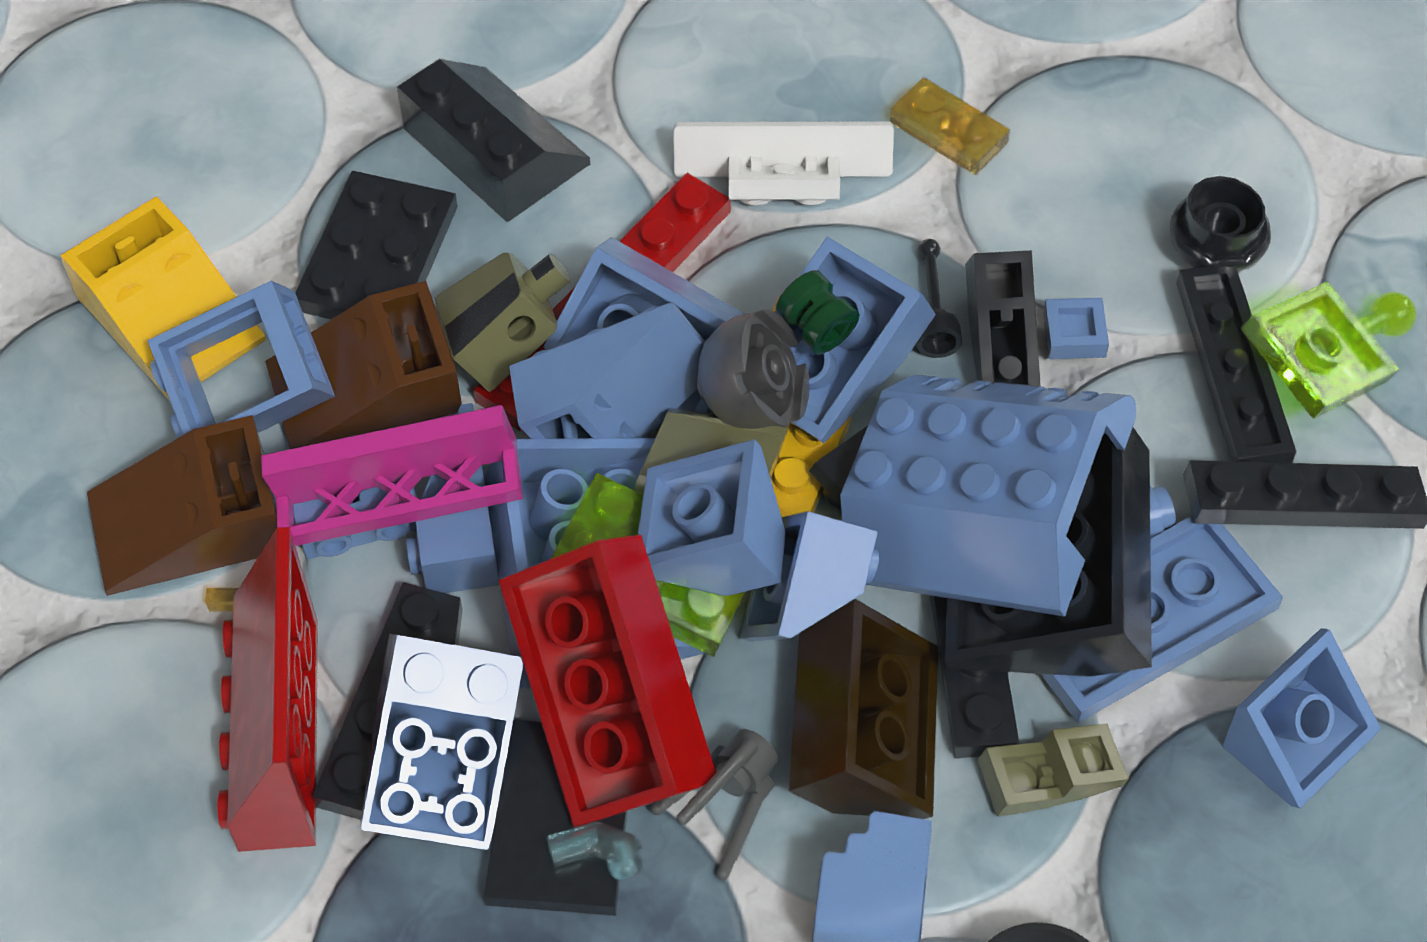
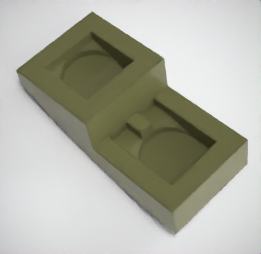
M1107 723L1052 729L1042 742L986 748L977 760L997 817L1041 810L1085 799L1124 786L1129 780Z

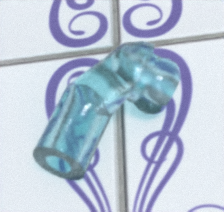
M593 822L546 836L554 867L594 856L607 860L608 871L615 879L634 876L642 869L643 861L638 853L642 846L637 837L632 833L608 824Z

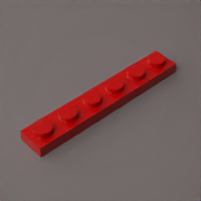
M687 172L619 242L674 272L731 213V200L725 194ZM574 288L552 309L556 321L560 317ZM546 341L538 349H536L528 358L532 357L535 353L539 351L546 350L545 348H543ZM511 375L491 392L487 391L479 383L474 389L475 402L483 408L502 405L510 425L521 431L522 429L518 426Z

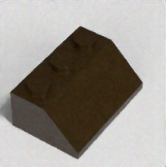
M853 599L800 632L789 792L833 814L870 816L874 811L918 819L933 817L938 646L857 599Z

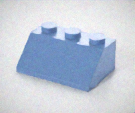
M611 237L596 247L557 320L558 326L555 333L547 339L543 348L546 350L556 348L584 337L592 330L609 327L637 316L648 308L662 306L672 301L704 341L722 323L744 313ZM698 389L677 408L708 414L710 411L707 403L700 396Z

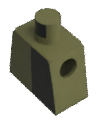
M502 253L435 297L452 358L487 391L491 392L510 375V365L527 359L555 333L558 324L549 298L571 282V277L561 262L554 255L548 254L528 270L512 253Z

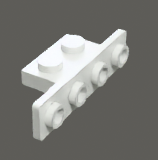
M677 122L674 125V173L677 177H683L687 172L694 177H729V200H741L750 205H763L772 200L795 199L797 202L806 205L822 204L827 199H840V177H888L892 174L894 128L891 122Z

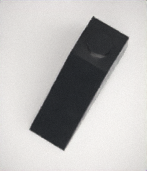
M1032 250L974 253L965 263L969 325L977 381H989L991 384L1000 382L1041 386Z

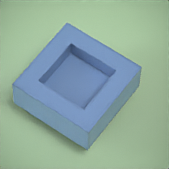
M1103 298L1045 299L1043 317L1049 359L1106 358L1109 340Z

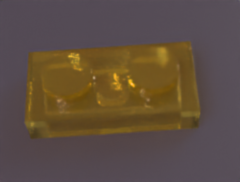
M925 77L891 108L890 122L974 175H977L1009 141V128Z

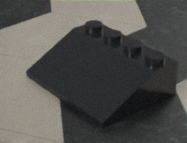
M1134 427L1130 433L1125 450L1117 449L1106 433L1103 434L1066 537L1082 555L1085 562L1066 615L1059 616L947 598L945 664L950 669L1093 677L1152 667L1150 450Z

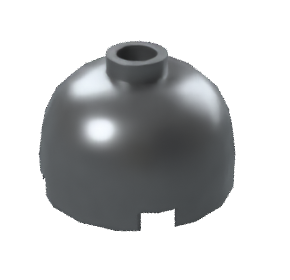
M760 310L736 316L722 323L704 342L698 364L697 387L702 399L723 423L742 429H759L770 426L786 427L790 426L789 423L798 421L804 416L809 400V374L806 363L796 366L790 347L800 344L794 331L778 314L771 310Z

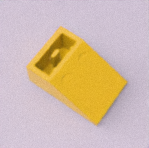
M157 196L60 255L76 297L168 399L167 392L160 388L152 374L151 361L154 360L147 340L237 297L189 229ZM255 325L191 356L200 382H203L264 342L266 338L259 326Z

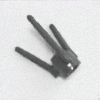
M740 729L726 746L718 745L711 754L716 773L677 815V822L679 824H687L721 788L736 797L743 796L745 792L750 794L716 873L717 878L722 881L729 877L762 802L775 787L774 781L768 774L777 764L778 755L765 738L748 729ZM689 792L655 802L651 806L652 814H662Z

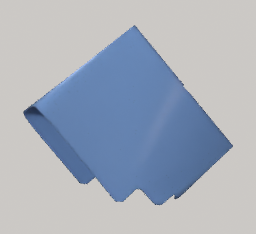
M874 811L870 815L867 832L865 834H850L847 837L843 853L827 852L823 855L820 866L812 942L921 941L932 821Z

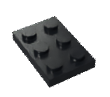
M352 170L295 292L302 312L326 319H333L370 295L426 281L457 210L456 193Z

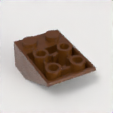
M422 281L370 295L312 331L311 335L335 397L282 422L289 447L294 449L458 413L462 401L457 371L427 282ZM274 355L265 362L274 394L277 396L289 389L276 355Z
M253 415L193 429L87 491L103 584L107 596L259 557L277 528V510L274 494L262 477L261 455L265 454Z

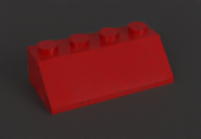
M642 535L597 540L498 580L574 828L701 788L711 779L716 770Z

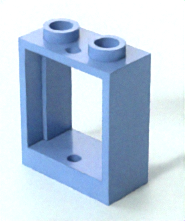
M271 280L147 340L154 360L151 361V371L157 384L169 396L174 410L170 417L171 424L178 438L193 429L216 424L191 356L261 322L264 324L289 390L225 421L253 415L259 433L335 397L295 291Z

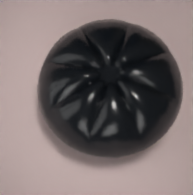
M1215 176L1205 178L1196 183L1188 197L1183 199L1176 207L1170 220L1172 244L1181 258L1194 268L1212 265L1221 267L1236 266L1238 273L1259 262L1266 253L1271 241L1270 223L1265 215V205L1260 195L1250 185L1236 178Z

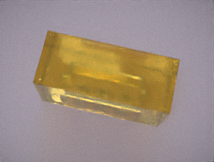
M207 588L205 603L208 611L233 612L234 595L239 588Z

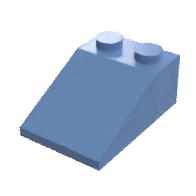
M828 236L822 242L801 275L812 270H819L833 285L835 297L837 299L845 298L860 314L859 321L855 329L840 345L824 354H816L802 339L803 330L799 326H790L800 344L790 347L796 366L806 363L809 374V400L805 414L800 420L791 423L823 444L904 362L936 315L921 292Z

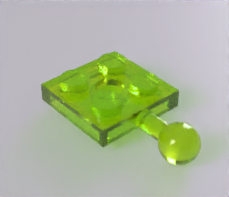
M1327 281L1252 315L1241 329L1293 393L1295 398L1309 415L1315 419L1387 383L1400 370L1374 339V336L1380 333L1388 336L1406 334L1414 326L1417 312L1413 301L1408 296L1399 292H1388L1382 294L1373 302L1369 314L1357 318ZM1314 346H1322L1329 357L1320 353Z

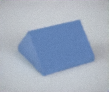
M1320 628L1237 707L1222 747L1290 806L1301 808L1381 730V727L1331 630Z

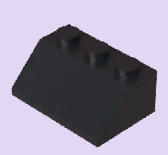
M438 59L397 86L404 130L507 223L590 165V157L486 67Z

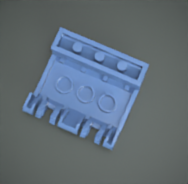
M913 375L882 390L840 495L843 522L878 532L874 549H877L879 552V563L876 574L869 585L1065 616L1085 559L1066 535L1103 434L1106 433L1117 449L1125 450L1136 418L1134 398L1131 395L1098 394L1099 392L1082 391V393L1069 398L1067 391H1064L1062 388H1048L1047 390L1041 386L1000 382L991 384L989 381H975V383L972 382L964 386L958 378L947 377L942 379L941 377Z

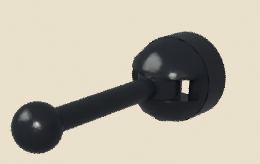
M929 238L920 243L918 252L921 258L925 260L929 305L936 315L917 341L916 346L918 351L927 357L943 358L956 353L960 349L962 334L957 317L953 313H947L945 309L941 308L936 258L939 256L941 248L936 240Z

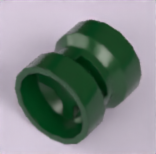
M819 270L809 271L795 279L784 290L776 304V311L790 326H799L803 330L802 339L816 354H824L840 345L855 329L860 316L858 311L845 298L837 299L835 297L833 285Z

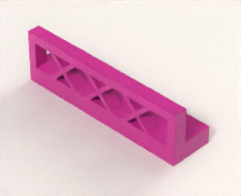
M502 405L261 455L262 477L276 497L277 527H290L295 546L523 499L516 436ZM499 461L504 462L506 482L479 487L469 481L481 465ZM438 475L448 481L435 497L420 500L409 493L422 477ZM378 487L388 493L375 509L359 512L349 506L364 489ZM319 499L328 505L316 521L300 525L294 524L293 504Z

